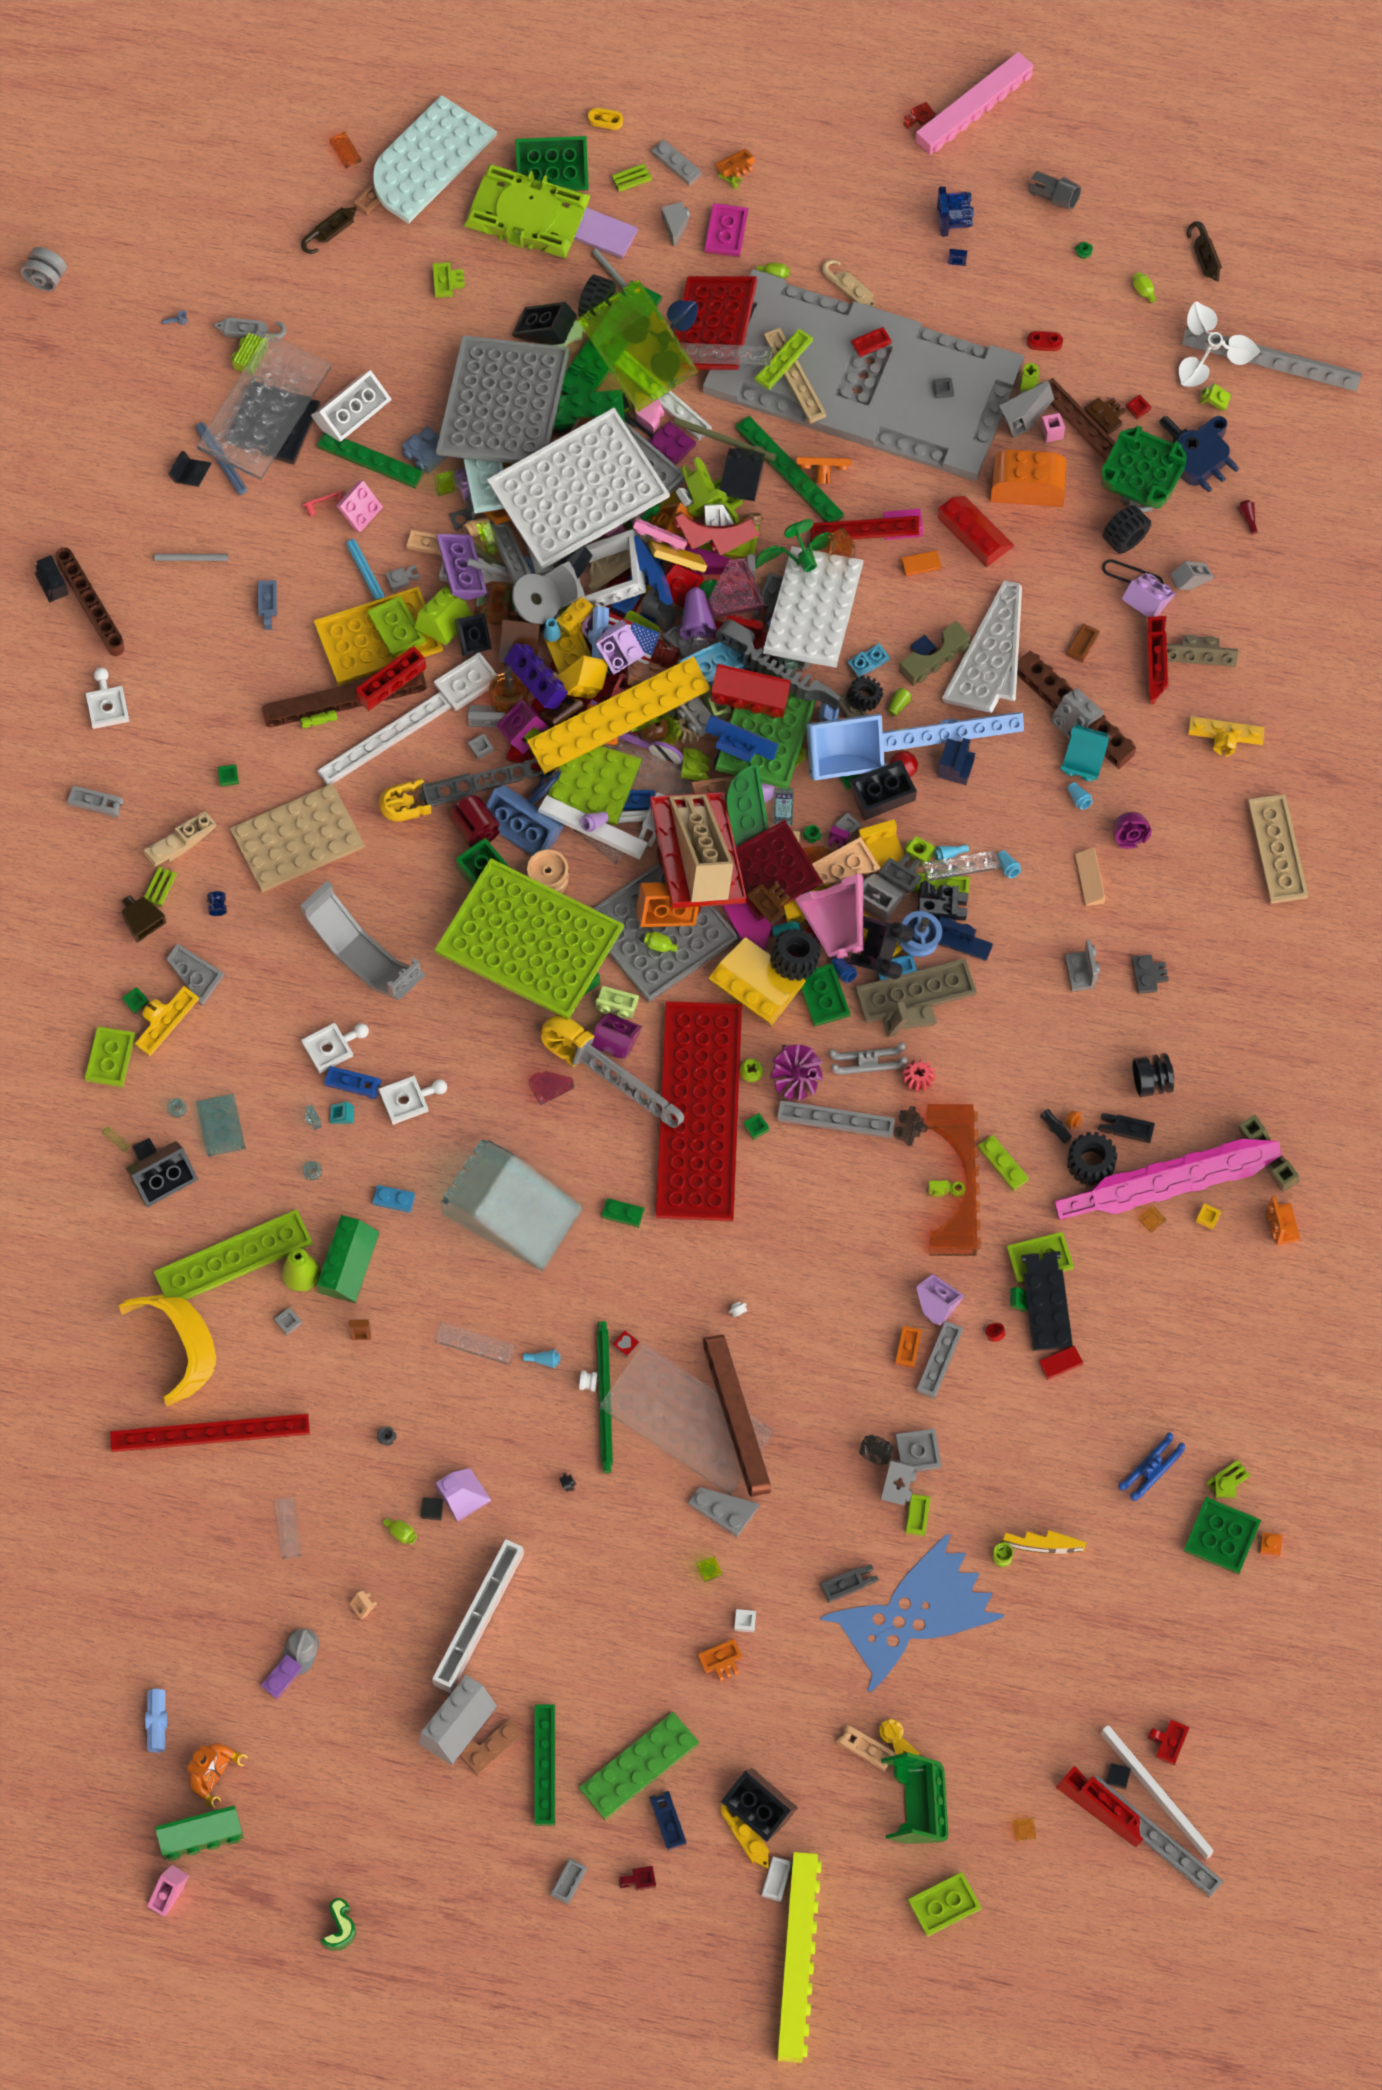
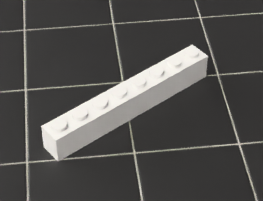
M505 1539L432 1679L433 1686L450 1694L453 1692L524 1556V1548Z

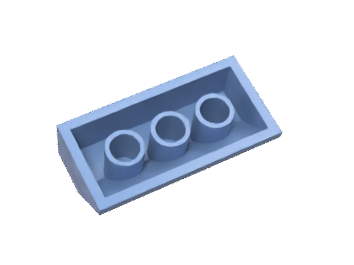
M506 785L494 789L486 805L501 824L498 829L500 831L499 834L532 856L538 851L549 850L557 841L564 827V824L539 813V807L530 803Z

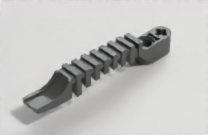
M727 619L715 633L718 641L744 655L742 664L747 666L750 663L752 671L757 670V673L791 680L789 693L796 694V698H803L805 701L818 700L835 710L839 708L841 697L816 679L810 685L812 675L807 674L800 683L801 672L798 671L792 678V669L789 668L784 673L785 666L781 664L777 669V661L774 659L769 664L770 655L766 654L762 659L764 649L759 648L756 650L754 648L753 641L755 635L751 630L733 620Z

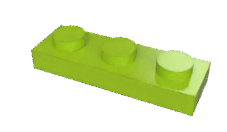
M994 1135L978 1145L979 1151L1012 1191H1015L1029 1181V1177Z

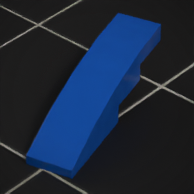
M634 536L640 571L648 576L650 585L658 590L660 600L666 605L672 604L673 600L669 584L658 560L653 556L646 543L639 536Z

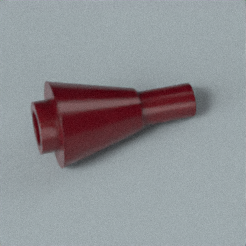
M1250 500L1242 501L1237 509L1248 524L1251 534H1256L1258 530L1255 523V502H1250Z

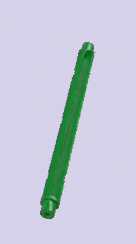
M600 1321L598 1322L597 1352L601 1466H603L604 1474L612 1473L613 1451L609 1330L607 1329V1322Z

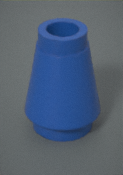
M836 956L831 960V964L833 963L834 969L841 981L850 983L857 977L856 968L844 959H837Z

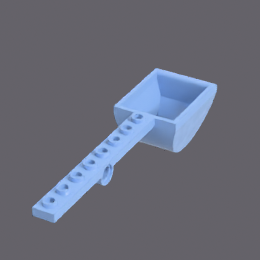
M1013 712L965 720L945 719L938 724L882 732V715L880 714L806 724L809 775L812 780H821L868 773L884 767V752L946 743L947 739L961 741L963 738L974 739L1024 731L1023 713Z

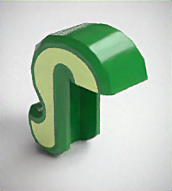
M335 1898L329 1904L330 1913L339 1932L323 1938L321 1944L325 1949L331 1951L345 1949L353 1943L356 1937L355 1924L350 1917L345 1915L350 1914V1906L343 1898Z

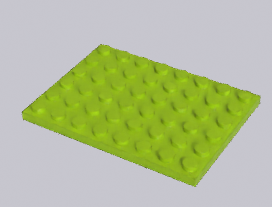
M490 858L434 951L436 954L569 1020L624 929V924Z

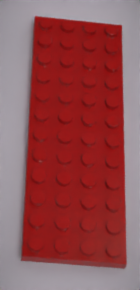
M666 1001L661 1097L683 1113L684 1121L679 1126L673 1128L664 1123L660 1118L656 1218L734 1221L742 1004ZM671 1114L672 1119L677 1121L676 1116Z

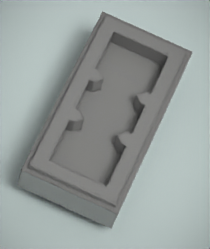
M569 1858L550 1896L569 1905L588 1867Z

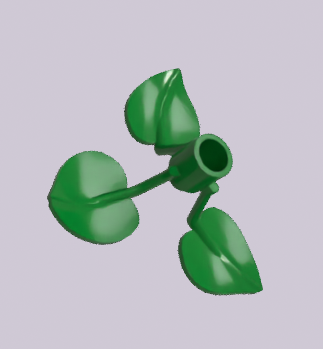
M812 519L802 520L791 524L784 531L786 538L797 536L802 551L798 554V559L783 546L778 547L774 545L764 549L757 555L755 568L757 570L763 564L785 552L796 562L797 566H802L804 572H810L817 567L813 550L818 551L826 547L837 546L836 539L832 533L826 532L813 538L812 542L805 549L800 533L808 531L813 526Z

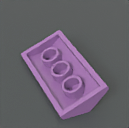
M437 534L436 539L451 594L466 601L487 595L482 571L467 566L469 558L478 561L472 535Z

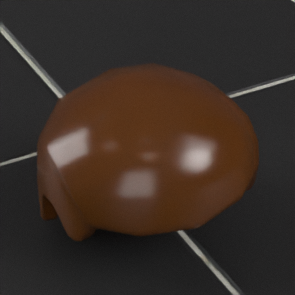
M662 719L660 723H652L650 727L641 729V737L648 742L661 741L666 738L668 734L667 719Z

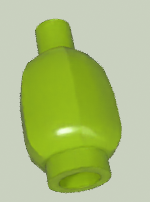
M771 262L765 266H757L758 271L783 279L789 278L790 267H786L783 263Z
M1136 273L1132 277L1134 280L1133 286L1142 297L1148 298L1150 303L1155 302L1157 299L1153 294L1154 286L1146 274Z
M647 932L643 942L647 944L648 948L658 952L670 950L676 953L678 945L673 944L669 937L658 932Z
M389 1518L384 1520L383 1525L389 1528L391 1536L399 1542L412 1545L417 1539L414 1529L401 1520L392 1521Z

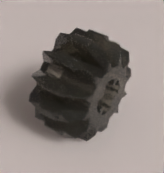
M869 1435L865 1436L864 1440H862L859 1453L869 1462L884 1465L888 1464L889 1460H891L894 1447L884 1438Z

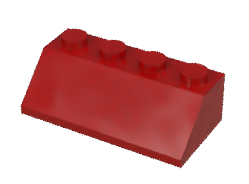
M966 496L952 497L939 507L938 519L986 568L1014 547V544Z
M717 664L710 701L719 705L733 706L736 709H746L754 713L768 714L775 718H784L791 680Z

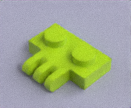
M451 262L433 263L435 298L453 297V289L465 287L464 270H451Z

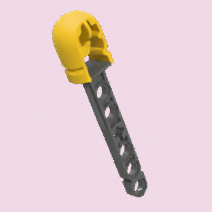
M536 759L524 761V764L516 763L473 775L468 773L425 784L424 780L420 778L414 780L413 783L405 782L386 788L379 798V808L383 816L388 820L395 822L417 818L420 814L423 816L431 814L432 806L459 800L468 795H476L475 793L502 785L520 782L526 777L528 779L539 777L543 772L541 770L535 773L531 770V765L538 763ZM515 768H521L523 775L515 777L512 771ZM498 772L503 773L505 780L502 782L496 781L494 778L495 774ZM491 774L493 784L490 785V781L485 782L484 786L476 783L480 777L483 780L489 779L488 775ZM466 782L469 785V789L461 791L458 788V784ZM442 787H449L451 793L448 796H443L440 793ZM421 788L422 793L419 794L421 801L425 802L426 806L420 805L417 808L409 809L415 802L413 795H407L405 792H414L416 789Z

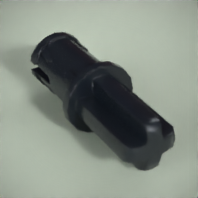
M1050 1109L1043 1112L1045 1115L1041 1114L1040 1118L1050 1127V1132H1054L1064 1144L1069 1142L1072 1135L1062 1125L1063 1122L1059 1121Z

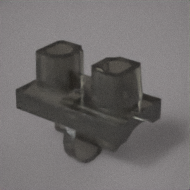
M910 1106L909 1110H900L899 1121L900 1123H905L904 1128L896 1127L894 1131L895 1138L904 1141L907 1146H913L915 1136L920 1137V1133L926 1132L928 1126L923 1123L924 1118L920 1117V1113L916 1112V1107Z

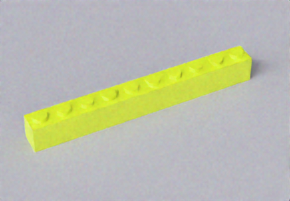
M793 1853L777 2061L802 2063L803 2057H807L808 2045L804 2044V2037H809L810 2024L805 2023L806 2016H810L811 2003H807V1997L812 1995L813 1983L809 1982V1974L813 1975L814 1962H810L811 1954H815L816 1942H812V1934H816L817 1921H813L814 1913L818 1914L819 1901H815V1893L820 1891V1881H816L817 1873H821L822 1861L818 1860V1854Z

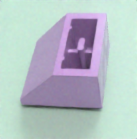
M1145 573L1131 581L1122 600L1146 617H1154L1163 611L1176 593L1168 585L1160 583L1152 574Z
M623 620L606 629L595 642L613 674L645 656L630 627Z

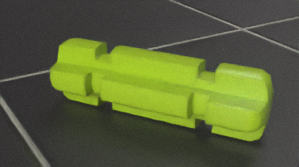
M331 710L327 711V714L323 712L310 716L311 718H301L302 728H310V725H313V727L328 723L327 721H336V711Z

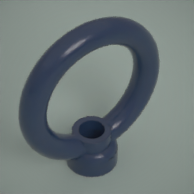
M556 768L552 772L541 775L539 785L529 796L528 800L530 803L537 802L549 791L561 776V769Z

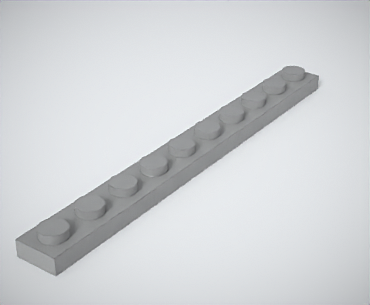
M1187 326L1182 345L1206 351L1209 336L1205 332L1201 335H1194ZM1222 335L1223 341L1229 346L1230 337ZM1221 345L1220 348L1216 350L1211 349L1210 352L1227 357L1229 349H1225ZM1257 345L1260 353L1248 362L1356 392L1362 374L1361 372Z

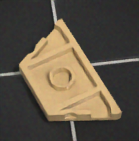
M630 549L590 562V576L592 578L589 588L592 592L631 567Z

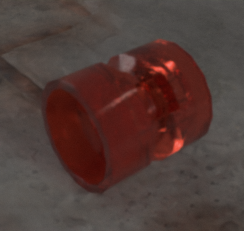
M658 639L650 661L655 664L660 662L661 666L665 668L673 667L679 659L681 649L672 644L667 646L665 641Z

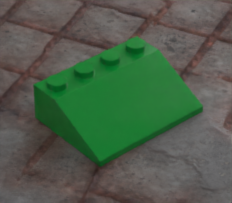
M586 136L515 139L517 173L529 176L530 171H533L534 180L541 182L544 175H546L548 183L575 191L589 190Z

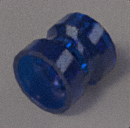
M221 891L210 892L207 895V901L210 904L208 907L209 915H225L227 913V906L225 905L226 894Z

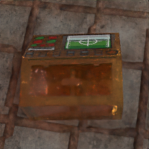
M491 581L485 584L487 594L475 598L473 615L485 613L487 624L502 625L504 615H511L513 588L510 582Z

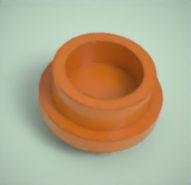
M1070 1111L1067 1115L1065 1123L1070 1129L1073 1130L1081 1125V1112Z

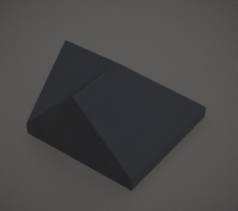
M485 613L455 619L462 656L492 649Z

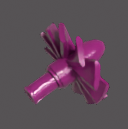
M796 1044L783 1047V1051L772 1060L775 1064L771 1070L770 1079L786 1077L785 1079L774 1081L776 1092L779 1094L791 1081V1086L783 1094L787 1099L793 1100L797 1083L799 1085L797 1100H803L808 1096L803 1082H806L811 1095L815 1094L818 1082L815 1080L822 1081L823 1079L819 1066L822 1064L820 1058L813 1052L812 1048L805 1045Z

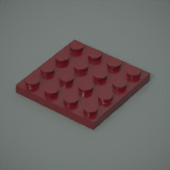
M786 820L779 822L736 847L746 893V903L757 922L765 917L749 900L747 895L761 883L767 890L776 883H779L781 887L775 891L776 893L780 889L785 890V893L780 898L788 894L790 899L781 907L823 884V881Z

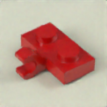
M1171 1719L1165 1733L1152 1728L1148 1739L1161 1743L1155 1758L1175 1765L1190 1727Z

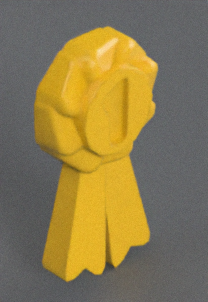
M887 1719L881 1723L878 1734L883 1742L892 1744L895 1755L904 1752L920 1755L914 1747L902 1738L904 1729L899 1721Z

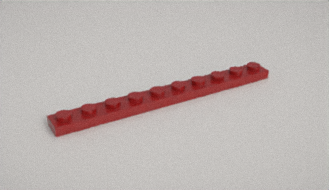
M308 1414L110 1431L112 1452L310 1435Z

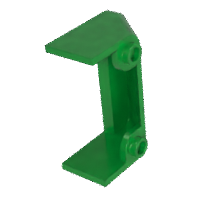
M908 1752L882 1758L881 1763L894 1766V1778L900 1784L905 1785L907 1823L900 1824L897 1832L887 1834L886 1839L903 1844L939 1843L946 1841L949 1834L945 1771L941 1762Z

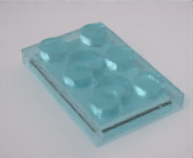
M234 1093L196 1102L208 1157L246 1149Z

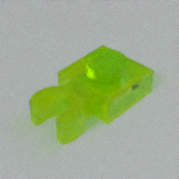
M487 522L477 524L482 542L485 544L486 553L490 555L497 553L493 542L495 532L492 525Z

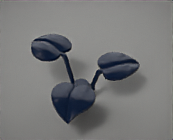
M683 300L671 304L667 312L669 321L673 322L670 326V332L663 331L660 334L649 331L651 322L642 314L627 316L620 322L619 327L624 338L629 343H643L647 338V333L658 338L659 343L664 348L661 350V354L653 355L651 369L660 380L668 384L673 383L681 366L680 357L675 352H665L672 347L674 326L679 331L688 330L695 322L698 304L695 301Z

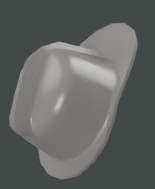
M301 1628L292 1632L287 1639L282 1659L287 1654L300 1664L303 1669L298 1675L306 1673L314 1663L319 1646L317 1635L309 1629Z

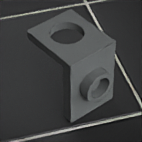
M469 497L466 498V509L449 514L455 530L463 528V524H466V521L462 524L457 523L455 520L457 516L463 515L466 521L475 520V515H478V513L474 514L473 505Z

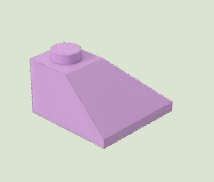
M934 1274L930 1275L916 1288L923 1314L931 1322L941 1325L949 1318L965 1296Z
M470 1468L452 1472L436 1482L438 1493L457 1522L491 1502L490 1497Z

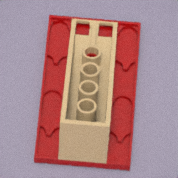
M724 792L650 797L651 813L672 909L746 903V893Z

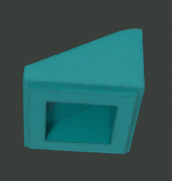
M347 1101L331 1105L330 1123H354V1106Z

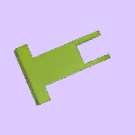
M699 457L693 459L697 469L695 474L686 465H683L681 470L694 500V503L687 508L690 514L700 518L705 514L704 505L721 504L728 497L725 492L714 488L704 462Z

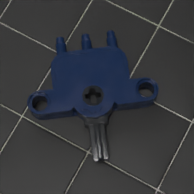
M1168 416L1162 417L1159 421L1160 425L1173 437V444L1176 441L1179 442L1186 452L1187 460L1181 478L1189 485H1200L1204 490L1210 492L1212 488L1206 480L1214 475L1221 482L1225 481V477L1219 471L1225 465L1234 472L1239 470L1236 463L1229 457L1230 448L1228 444L1222 439L1227 428V420L1224 417L1216 416L1200 427L1198 431L1187 430L1186 428L1182 431Z

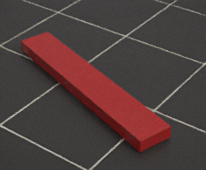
M906 516L813 523L810 540L812 542L813 538L826 532L832 533L836 541L920 535V517Z

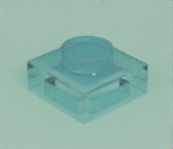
M313 1105L305 1107L306 1115H304L308 1126L312 1125L314 1130L321 1128V1120Z

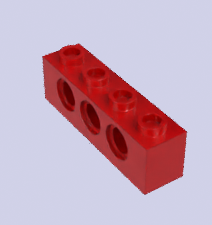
M412 646L356 688L357 700L369 712L426 669V658L415 646Z

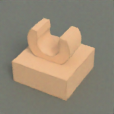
M364 1591L358 1592L350 1602L351 1607L360 1620L367 1617L370 1611L377 1605V1602L371 1603L369 1600L371 1594H365Z

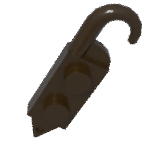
M341 207L302 239L301 249L307 254L318 252V248L314 250L308 249L307 244L313 239L321 243L330 241L354 222L357 207L345 209Z
M1194 221L1187 229V236L1191 238L1192 229L1194 227L1198 228L1200 236L1195 240L1194 250L1204 275L1219 282L1222 265L1213 242L1209 238L1204 224L1200 221Z

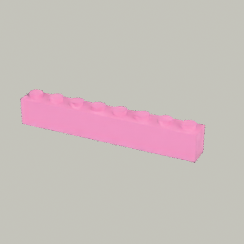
M1017 52L916 132L915 142L929 155L939 151L947 141H952L957 133L964 131L971 122L977 121L985 111H990L994 104L1004 100L1009 92L1015 91L1023 81H1028L1033 74V64L1020 52Z

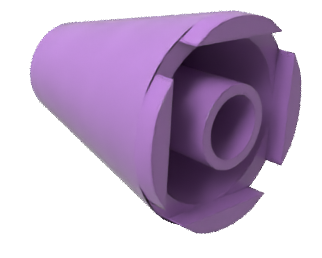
M691 588L685 597L680 637L689 641L688 638H694V641L697 642L709 640L714 637L713 634L717 632L705 592L700 588Z

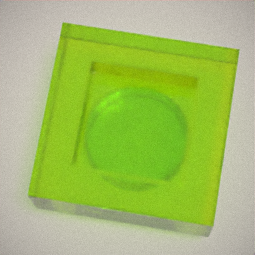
M715 1556L696 1563L704 1583L723 1576Z

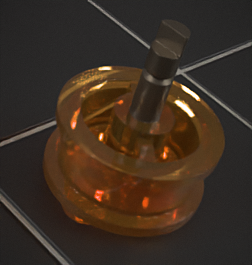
M510 666L505 667V673L496 676L489 684L492 708L496 712L506 714L521 698L529 705L531 702L530 690L515 673H512Z

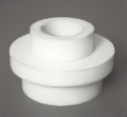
M739 1301L731 1305L732 1310L728 1312L732 1314L733 1318L747 1311V1304H742Z

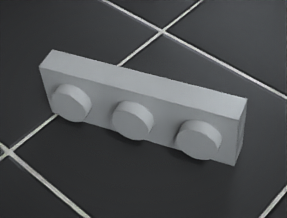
M663 140L652 149V155L687 185L690 186L702 176V171L667 141Z

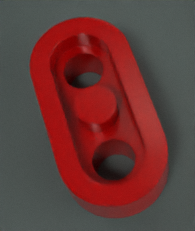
M1033 331L1027 337V345L1032 350L1058 351L1063 346V337L1057 332Z

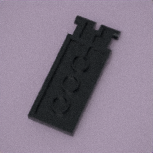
M1060 1251L1044 1252L1043 1260H1039L1038 1253L1021 1255V1262L1026 1263L1027 1273L1023 1274L1033 1351L1070 1348L1073 1346L1063 1269L1059 1270L1057 1260L1061 1259Z

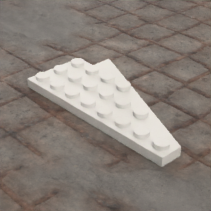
M1003 581L942 697L944 703L992 713L999 698L1015 701L1022 598L1020 583Z

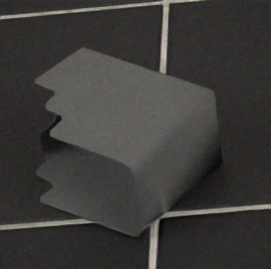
M651 588L642 600L641 616L643 617L644 614L654 619L659 629L667 632L676 620V608L671 604L666 605L659 598L658 590Z

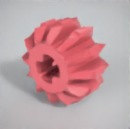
M921 1058L919 1063L913 1059L912 1065L906 1064V1070L903 1071V1076L905 1077L903 1081L904 1083H909V1089L915 1087L916 1092L919 1088L925 1091L926 1086H932V1081L935 1080V1075L933 1074L935 1069L930 1067L929 1062L923 1064Z

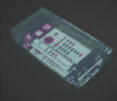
M775 788L774 825L783 820H786L788 825H793L794 788H788V790Z

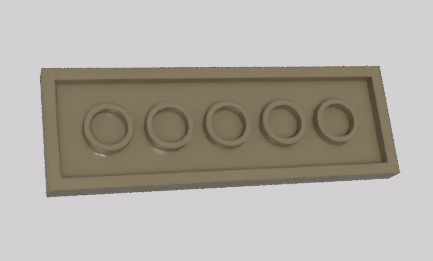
M965 958L903 974L898 979L888 978L856 987V993L866 1024L884 1019L897 1002H904L906 1008L936 1006L974 996L977 993Z

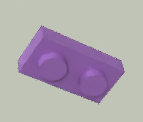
M286 1654L262 1683L261 1687L278 1699L303 1667Z

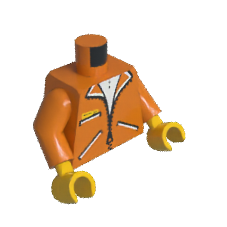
M222 1743L210 1744L208 1747L200 1746L198 1751L193 1754V1759L187 1767L191 1790L201 1799H205V1805L210 1808H216L213 1801L221 1803L220 1797L209 1795V1793H211L226 1769L230 1758L239 1766H244L239 1762L241 1757L248 1759L245 1754L241 1752L234 1753L233 1749Z

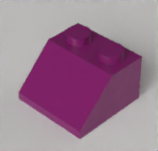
M610 1013L605 1014L596 1024L592 1046L599 1051L612 1053L616 1058L626 1059L633 1049L642 1026Z

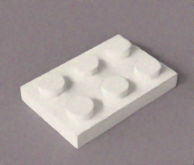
M479 652L435 680L434 685L456 712L501 683V678Z

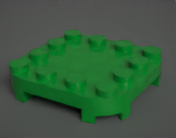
M1135 426V428L1122 430L1118 434V439L1105 464L1103 463L1101 484L1117 495L1147 507L1160 509L1170 499L1185 469L1186 452L1179 442L1176 441L1173 444L1142 431L1143 427Z

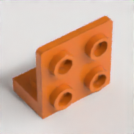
M1271 1196L1268 1209L1265 1212L1267 1221H1271L1272 1228H1270L1272 1239L1276 1240L1277 1245L1300 1241L1291 1203L1278 1205L1276 1196Z

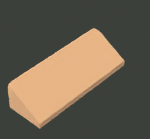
M1095 848L1075 854L1085 906L1104 904L1105 894Z

